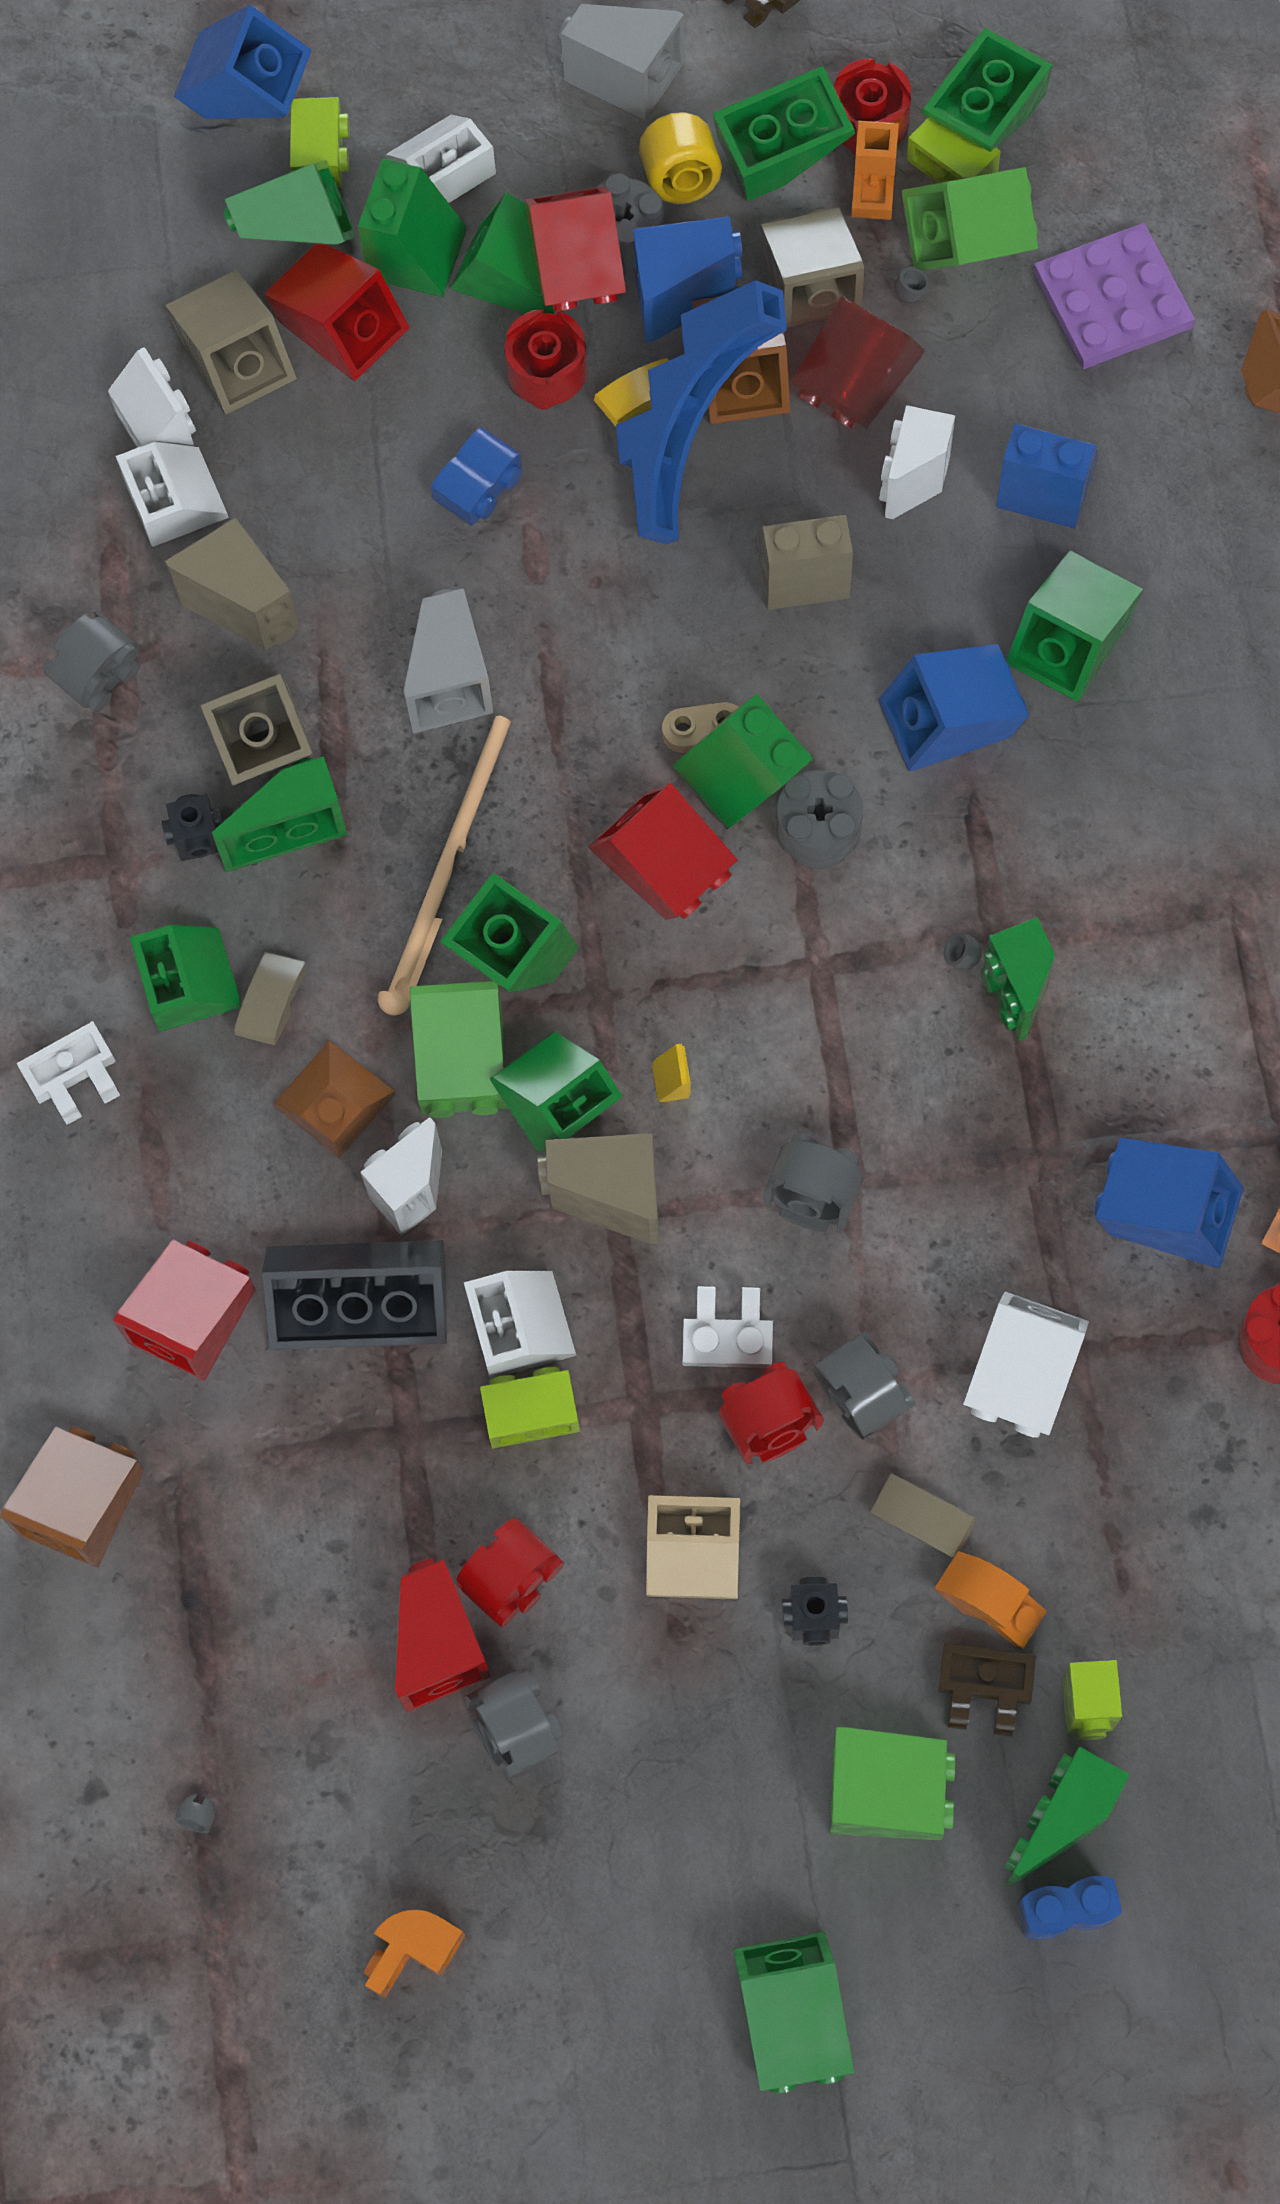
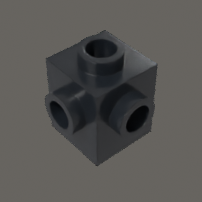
M187 794L177 798L175 802L166 804L169 819L162 820L164 836L167 845L175 844L181 861L203 858L219 853L212 832L224 820L220 807L212 809L207 794L201 796Z
M825 1577L802 1578L799 1580L800 1585H791L790 1598L782 1599L783 1627L792 1626L793 1641L803 1640V1645L819 1646L830 1644V1639L839 1638L840 1624H848L847 1596H838L837 1583H827V1578ZM812 1603H823L824 1610L822 1613L815 1615L811 1614L806 1606Z

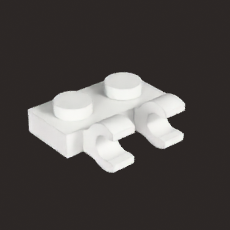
M93 1021L17 1063L39 1104L52 1098L66 1125L82 1117L67 1089L87 1077H90L105 1104L120 1096L105 1067L116 1061Z
M698 1286L697 1319H684L683 1366L768 1368L771 1366L773 1321L759 1320L760 1288L742 1287V1320L715 1319V1287Z

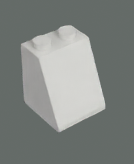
M1004 1292L994 1315L963 1405L971 1407V1414L980 1419L996 1422L999 1417L1015 1423L1013 1429L1027 1436L1038 1438L1040 1433L1050 1435L1089 1321Z

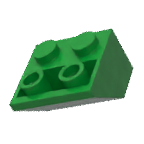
M1038 917L990 935L986 953L983 954L984 966L980 970L987 991L989 993L995 992L1001 1006L998 1007V1013L1003 1026L1007 1031L1013 1029L1018 1042L1026 1039L1047 990L1055 959V953Z
M168 925L130 937L151 1015L159 1032L241 1008L242 1004L219 928Z
M556 1032L549 1034L490 1078V1081L537 1152L546 1149L545 1140L568 1139L623 1097L599 1059Z

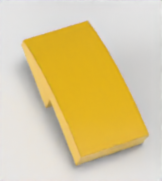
M668 358L633 370L595 394V403L615 427L619 423L651 410L648 370L669 361Z

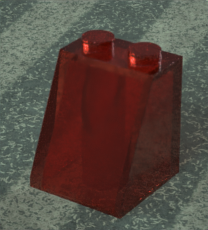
M841 296L791 383L801 389L798 397L817 409L821 403L834 409L831 417L850 429L853 428L855 423L867 429L921 359L925 350L911 336Z

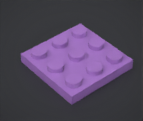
M1145 223L1034 263L1033 273L1082 369L1089 368L1194 327L1195 318Z

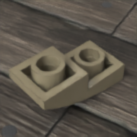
M265 952L242 1003L234 1028L235 1035L272 1045L276 1044L291 1017L290 1003L307 974L306 962Z
M892 1473L889 1475L870 1511L872 1515L908 1533L919 1541L952 1558L955 1557L958 1551L962 1550L978 1520Z

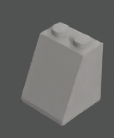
M581 4L572 17L568 16L564 20L559 31V38L562 44L561 62L563 63L564 81L643 120L647 119L685 62L684 14L678 11Z
M464 588L454 591L443 589L435 592L431 597L422 599L404 686V695L413 734L494 713L489 678Z

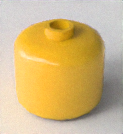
M686 112L667 114L651 123L640 138L639 155L650 187L661 197L662 201L672 204L692 203L709 194L720 180L722 163L709 126L699 116Z

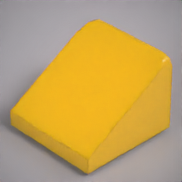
M682 1043L675 1044L657 1057L652 1064L656 1094L659 1102L687 1099L691 1095L685 1046H682Z

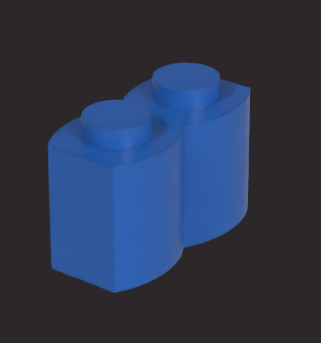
M480 427L469 437L457 456L441 470L432 483L433 500L471 526L480 518L483 520L488 518L496 507V496L505 488L508 490L512 489L522 475L520 453L483 427Z
M1107 1876L1087 1877L1075 1882L1068 1889L1060 1886L1041 1887L1026 1894L1017 1904L1025 1938L1032 1940L1053 1939L1064 1934L1070 1928L1077 1930L1098 1929L1108 1925L1122 1913L1115 1880Z

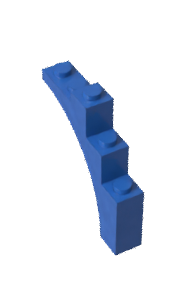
M754 280L681 314L684 354L648 370L652 409L616 425L619 464L632 467L636 522L639 537L666 545L679 540L678 505L681 482L693 438L704 413L719 388L738 365L763 343L787 330L783 290Z

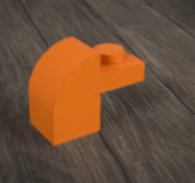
M858 121L851 217L891 220L899 123Z
M960 1551L956 1553L934 1588L962 1614L985 1621L1012 1646L1024 1649L1047 1612L1028 1595L1029 1589L1017 1579L983 1559Z
M407 1910L392 1915L374 1932L379 1939L389 1945L385 1952L378 1949L370 1959L364 1971V1974L369 1977L365 1986L385 1999L409 1958L442 1977L466 1937L465 1933L439 1916L423 1910Z

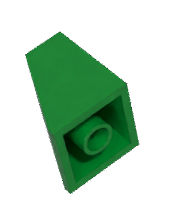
M382 158L358 224L364 262L379 269L386 284L444 297L467 232L466 225L421 167Z
M327 160L310 164L225 199L227 208L223 210L225 219L232 232L238 231L240 238L339 244L357 237Z
M505 192L480 222L450 288L456 292L523 314L534 310H543V313L554 314L556 311L553 310V305L545 306L543 303L526 205L523 201Z
M1069 551L1029 600L1006 659L1007 663L1018 671L1079 702L1130 622L1143 589L1084 557Z
M756 693L731 712L675 762L672 767L728 830L784 786L813 757Z
M495 873L491 874L440 941L442 945L509 993L554 982L579 949L560 919Z
M820 1932L733 1949L760 2091L770 2090L773 2093H784L795 2089L797 2084L812 2081L820 2084H831L842 2080L844 2075L853 2074L854 2067L836 1966L826 1933Z

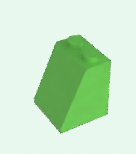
M1026 167L901 190L913 266L920 270L958 266L1038 249L1037 225L1033 216L1030 196L1031 184L1028 180Z
M494 981L410 987L417 1095L421 1114H429L433 1118H448L454 1116L455 1112L472 1111L476 1115H492L497 1113L498 1109H507L508 1107L490 1081L491 1077L506 1067L503 1009L498 984Z
M836 1727L833 1745L830 1834L942 1840L944 1828H953L954 1801L945 1800L946 1781L954 1782L955 1753H947V1740Z

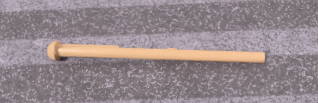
M496 716L390 988L388 991H380L378 994V1004L386 1014L400 1015L410 1006V987L417 986L442 919L435 917L451 878L456 851L464 852L466 837L511 724V721L503 716Z

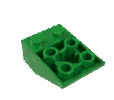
M1081 1747L1077 1749L1073 1757L1064 1753L1048 1783V1786L1055 1789L1051 1799L1042 1795L1026 1825L1034 1830L1029 1841L1020 1837L1004 1867L1012 1872L1007 1884L1011 1886L1016 1885L1099 1829L1109 1817L1130 1774Z

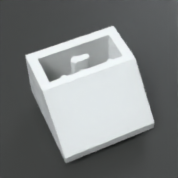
M452 114L386 154V159L421 167L448 203L496 174L493 146L471 119Z
M145 347L134 354L108 390L114 411L137 448L152 442L194 446L191 434L196 432V429L187 414L190 411L189 406L179 389L173 391L168 381L171 379L162 361L159 358L153 361Z
M906 405L903 421L895 420L890 445H892L890 456L885 457L881 481L883 482L879 500L886 502L885 518L894 519L942 492L951 456L955 415Z
M152 442L116 456L123 480L152 547L229 518L199 447Z
M430 1117L422 1124L415 1122L408 1126L400 1134L398 1143L388 1151L382 1149L374 1153L365 1162V1169L360 1172L369 1199L401 1236L405 1235L436 1210L442 1147L436 1124Z
M504 1271L464 1282L490 1380L495 1377L513 1374L576 1356L553 1271Z

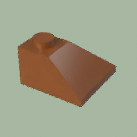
M1266 309L1259 315L1241 372L1246 383L1245 394L1254 406L1276 413L1280 412V314Z
M329 1040L273 1103V1106L340 1158L393 1098L395 1091Z

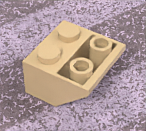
M648 1496L647 1597L738 1599L740 1498Z

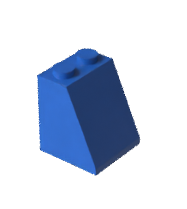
M249 4L198 33L174 97L205 119L283 118L289 112L312 49Z
M730 216L633 229L635 277L646 343L654 342L682 326L681 314L692 310L691 301L720 297L735 290V279H742L740 259L742 257L740 232H732Z
M1015 423L1003 458L996 507L1076 529L1098 459L1096 445Z
M998 644L914 655L878 699L908 771L918 770L1010 738L1029 717L1025 701L1018 691L1011 675L1009 664L1005 661Z
M1120 1138L1116 1152H1113L1108 1160V1178L1104 1191L1099 1193L1096 1199L1095 1215L1097 1221L1111 1236L1211 1267L1221 1268L1244 1189L1221 1154L1213 1151Z

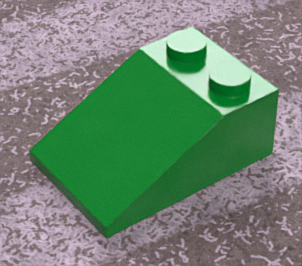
M984 27L924 106L922 114L991 152L1027 121L1044 98L1053 65Z
M823 66L713 113L717 139L747 202L784 187L855 134L854 128Z
M324 756L317 759L303 758L294 762L291 767L282 769L212 832L226 872L347 835L339 801Z

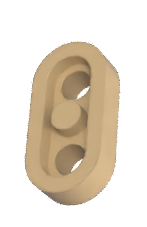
M722 702L675 709L666 715L662 723L664 743L674 752L687 753L719 724L717 721L720 718L727 717L738 706ZM680 723H686L690 728L687 731H679L676 729V726Z

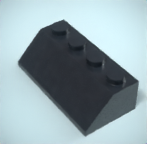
M443 1240L267 1246L262 1279L269 1350L447 1344L446 1268Z

